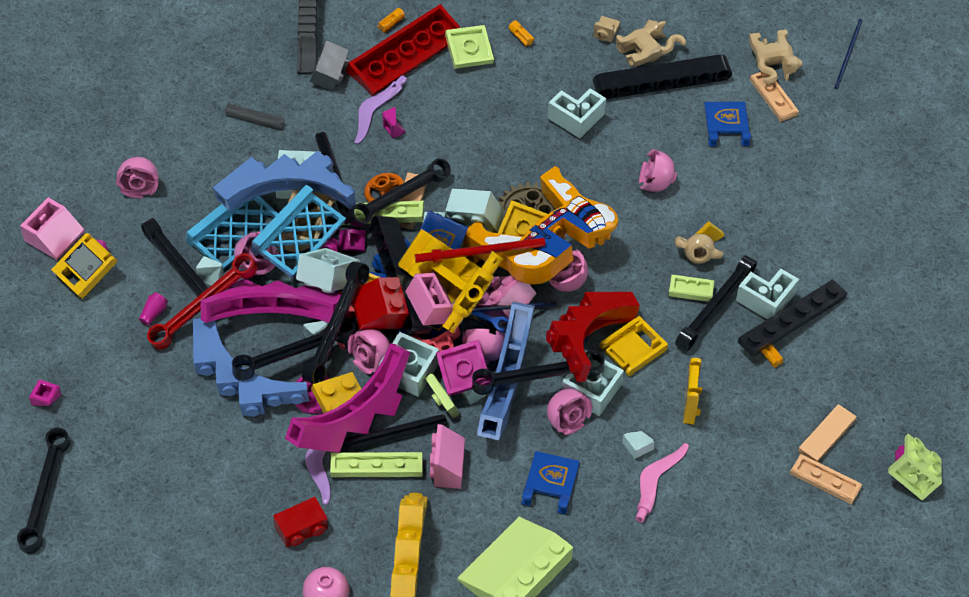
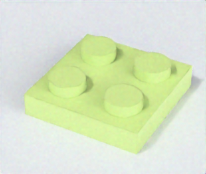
M485 25L446 30L445 37L454 69L493 63L494 57Z

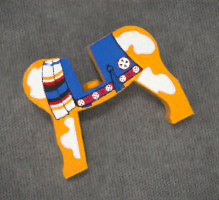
M556 166L540 176L542 193L556 210L540 219L524 236L489 232L483 228L481 222H475L468 227L463 239L464 248L544 238L545 246L496 253L504 259L499 266L506 269L515 279L526 284H541L552 279L573 261L572 244L565 240V234L588 249L595 247V244L602 246L606 240H610L611 232L618 225V216L614 209L607 204L583 197L572 183L563 178L560 169ZM491 253L476 256L486 262Z

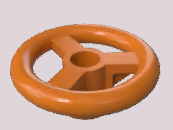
M394 173L376 175L365 186V198L368 202L375 200L371 196V189L379 191L382 196L391 189L403 184L404 181L399 175Z

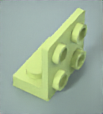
M907 434L905 436L904 454L888 468V473L917 497L924 500L942 484L941 458L934 451L930 452L925 448L920 439L917 437L913 438L910 434Z

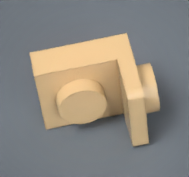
M601 16L599 22H596L594 25L593 37L612 43L620 27V21Z

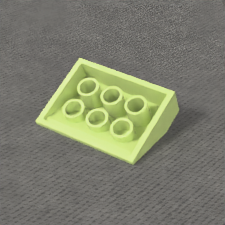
M518 517L457 580L478 597H536L572 560L573 546L556 533Z

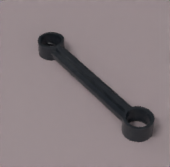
M442 158L435 159L428 165L426 171L367 204H356L348 212V221L354 227H363L371 220L372 215L432 181H443L451 172L449 163ZM434 165L442 168L443 176L438 175L434 171ZM355 209L361 210L364 213L365 221H360L356 218L354 214Z
M154 218L141 224L146 238L151 243L154 242L198 296L208 289L166 238L160 225Z
M747 255L742 257L734 273L690 326L682 329L676 339V346L686 352L693 347L698 335L748 274L755 271L758 263L756 260Z
M353 261L347 266L345 273L347 283L313 360L308 361L303 367L302 379L304 382L316 384L324 381L326 376V360L359 285H364L368 280V265Z
M345 318L340 330L347 329L350 331L338 333L335 341L339 343H348L349 337L355 334V323ZM325 331L255 357L245 354L238 355L232 360V374L236 379L248 380L254 376L255 370L319 347ZM242 365L249 366L247 369H239L237 367Z
M595 350L587 351L586 355L589 360H596L601 364L598 367H591L588 376H598L603 372L604 356ZM567 361L499 373H492L488 369H478L472 375V389L479 395H487L493 391L495 386L572 373ZM479 378H486L491 383L481 386L475 381Z
M60 427L50 429L45 436L48 452L27 526L20 530L17 535V542L21 551L27 554L37 552L42 546L40 528L61 453L70 446L67 431ZM56 436H63L66 438L65 441L59 445H53L50 443L51 439ZM35 535L38 537L37 541L32 545L22 544V540L26 536Z

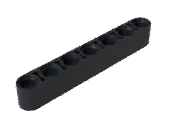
M720 54L600 73L592 81L598 94L606 99L726 81L732 76V70L727 57Z
M375 215L371 220L370 229L386 278L399 277L409 312L403 324V329L406 334L429 335L432 325H423L405 292L414 277L398 266L399 261L407 251L398 220L395 217Z

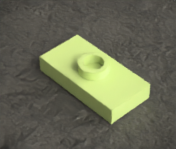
M671 275L669 296L710 302L713 295L714 280Z
M433 374L425 377L435 392L432 397L438 406L443 404L452 418L460 415L459 410Z

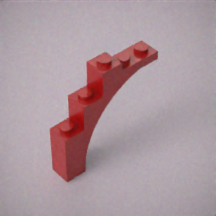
M585 292L579 306L568 307L563 321L551 322L550 328L546 332V341L550 344L553 352H562V356L566 359L576 381L586 382L592 364L584 351L583 341L591 333L602 327L632 321L636 318L640 304L633 292Z

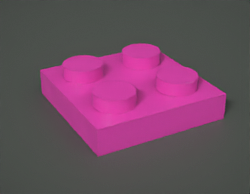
M479 340L436 353L448 396L472 390L473 373L478 369H487ZM479 378L475 381L481 386L491 383L486 378Z

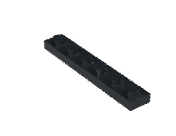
M832 279L740 336L738 343L753 357L844 300L848 293Z

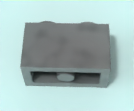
M326 40L320 51L310 82L331 91L336 84L340 85L344 75L341 73V70H345L349 61L346 58L348 49Z

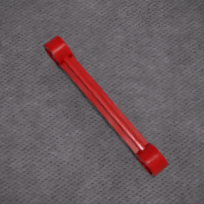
M247 253L237 255L233 260V268L166 324L153 325L147 333L148 341L157 349L167 348L172 342V334L201 311V300L227 290L240 278L247 279L252 277L257 271L255 260ZM251 261V265L247 270L239 271V266L243 262ZM166 331L163 340L154 342V337L157 333Z

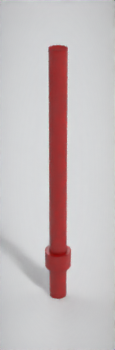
M536 238L444 251L434 249L428 253L414 254L415 263L428 261L437 263L442 262L443 259L489 254L492 251L497 253L545 246V239Z

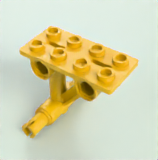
M421 229L399 261L398 266L413 277L415 274L434 273L453 303V311L442 326L455 333L463 318H467L482 298L493 281V273L504 259L492 251L482 268L465 257L443 259L442 262L433 263V261L415 263L414 254L428 253L434 249H441V251L452 250V248Z

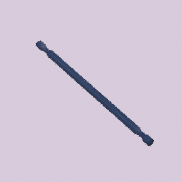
M862 19L858 21L834 89L839 87L860 25L862 24Z
M557 302L530 303L527 305L547 307L556 306ZM511 305L474 308L472 312L511 309Z

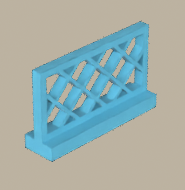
M307 184L252 241L251 246L253 254L256 256L262 255L291 278L297 274L299 255L303 254L299 253L298 245L310 244L309 252L319 250L346 221L344 216L312 193L313 189ZM313 202L318 205L320 212H308L310 203ZM332 216L338 221L334 225H325L324 217ZM309 217H321L322 225L310 226ZM296 218H306L307 226H295L294 220ZM323 230L324 236L321 239H312L311 231ZM296 231H308L309 239L297 240ZM283 232H293L294 240L282 241L281 234ZM294 245L295 254H284L283 246ZM270 246H279L280 254L272 255L266 250ZM284 259H296L297 265L292 270L285 265Z
M260 196L244 202L231 212L221 204L187 231L186 243L191 247L195 246L205 257L217 262L220 261L216 258V253H229V259L223 263L224 271L234 260V255L231 256L235 250L232 248V240L239 241L244 237L232 235V227L245 228V236L247 235V228H260V232H262V228L268 225L263 223V215L275 218L278 213ZM255 200L260 205V210H248V204ZM236 214L245 215V223L232 222V217ZM248 215H260V223H247ZM219 227H230L229 235H217V229ZM205 239H213L214 248L204 247L201 242ZM217 240H229V248H216Z

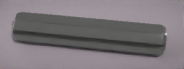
M230 103L225 108V114L228 116L276 129H282L284 125L282 117Z

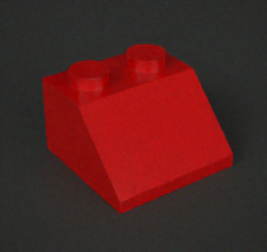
M399 277L376 278L358 287L352 301L360 330L401 329L409 314Z

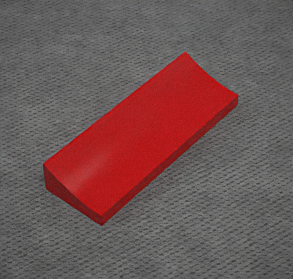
M439 4L350 61L345 72L359 82L371 96H374L392 84L393 81H397L402 75H406L448 47L445 37L446 30L461 27L446 9Z

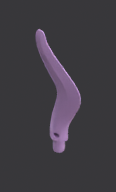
M402 75L396 82L393 81L387 89L368 98L361 104L355 144H359L365 138L373 112L402 89V86L407 82L405 76Z
M309 449L305 456L306 466L321 492L322 503L327 505L330 500V485L323 466V457L326 451Z

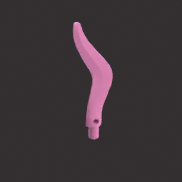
M684 443L674 453L650 464L642 471L640 476L641 498L637 506L636 521L643 523L646 515L651 512L659 477L684 457L689 447L687 443Z

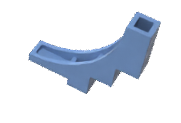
M316 151L300 165L294 158L290 159L284 154L267 168L261 161L257 162L251 157L213 187L216 199L230 212L257 196L275 191L302 190L306 184L313 189V192L333 198L349 209L356 205L353 188L341 182L339 176L334 173V164L331 158L327 155H322L319 151Z
M512 302L496 373L524 368L535 306ZM519 383L495 386L493 391L489 393L480 415L477 436L500 440L508 425L512 402L517 394Z
M201 318L193 319V362L197 375L208 376L216 373V385L219 395L232 396L239 394L242 416L253 417L258 414H265V406L275 407L281 404L309 402V391L306 382L276 381L256 374L248 380L236 379L232 374L233 358L222 345L216 320L206 323L201 321ZM242 366L237 367L239 369H246Z

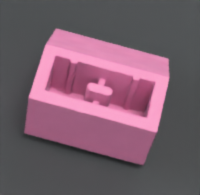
M49 197L20 225L25 242L56 260L85 232L84 228L64 206Z
M434 273L415 274L405 292L423 325L444 324L453 311V303L444 286Z
M512 275L497 276L493 278V281L475 308L511 305L512 302L529 304L537 293L530 284L520 282ZM511 309L482 311V313L491 317L503 316L509 320Z
M439 424L437 426V433H432L430 478H434V487L461 489L465 438Z

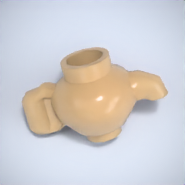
M696 234L688 240L680 236L675 238V245L679 248H684L685 256L693 264L707 263L710 259H721L724 255L723 251L715 248L713 240L706 234Z

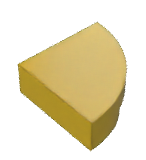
M709 221L696 233L706 234L713 242L725 236L722 230Z

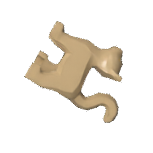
M647 20L643 28L636 29L625 37L617 35L616 48L621 54L635 49L637 53L626 55V61L630 67H638L648 62H655L661 56L671 52L674 42H679L683 46L686 45L685 38L675 34L666 41L665 47L660 46L655 39L665 38L663 27L666 22Z
M787 29L778 30L777 41L768 44L767 39H763L762 42L759 41L761 38L760 33L749 34V43L756 55L757 67L761 73L770 76L763 79L765 84H772L778 79L777 72L769 66L782 63V70L786 81H788L790 74L795 73L797 69L802 67V61L793 55L792 47L786 40L788 36Z

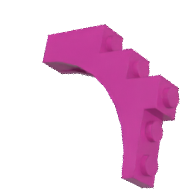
M242 279L236 281L228 290L201 300V321L208 323L221 318L251 313H284L306 316L329 323L341 295L336 292L325 293L319 287H309L306 285L294 288L278 280L265 286H260ZM349 310L346 314V319L349 318Z
M390 343L376 372L359 392L339 407L321 415L306 418L292 417L285 439L298 448L340 453L346 433L368 434L375 413L395 416L402 397L397 392L410 352L397 344Z

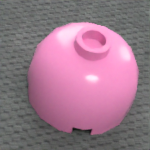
M652 149L647 154L650 157L648 163L643 162L640 171L639 183L643 182V186L640 189L660 192L665 190L670 183H674L677 172L674 171L675 165L673 160L667 154Z
M131 157L120 165L117 171L116 185L121 188L120 192L130 198H143L142 195L150 194L151 196L158 188L159 173L156 166L150 160L144 157Z
M261 232L249 233L242 237L234 250V258L239 254L247 253L255 260L257 271L254 275H263L275 267L274 264L262 255L256 256L251 252L252 241ZM270 246L266 250L272 255H278L275 246ZM251 261L243 262L239 268L242 271L247 270L251 265Z
M578 250L573 251V261L549 280V283L555 289L562 292H572L582 287L586 282L589 270L587 261Z
M376 329L360 330L349 337L348 352L349 354L353 353L355 358L353 363L363 373L371 374L376 372L390 343Z
M468 329L466 333L463 332L462 345L479 340L486 365L488 366L489 362L500 358L505 333L496 331V335L489 333V329Z
M563 389L550 399L546 412L549 422L557 431L562 432L564 435H570L584 426L582 422L586 417L590 418L593 407L591 400L582 392L574 389Z
M321 567L307 575L303 583L302 595L303 597H349L350 587L345 575L339 570L332 567Z

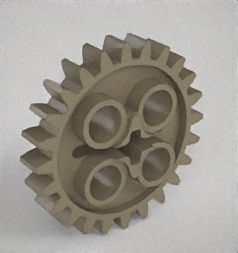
M527 182L524 187L521 183H518L517 189L514 186H510V192L504 190V196H499V204L504 209L505 214L511 200L547 214L556 210L544 196L541 188L538 187V182L534 186H530V183Z

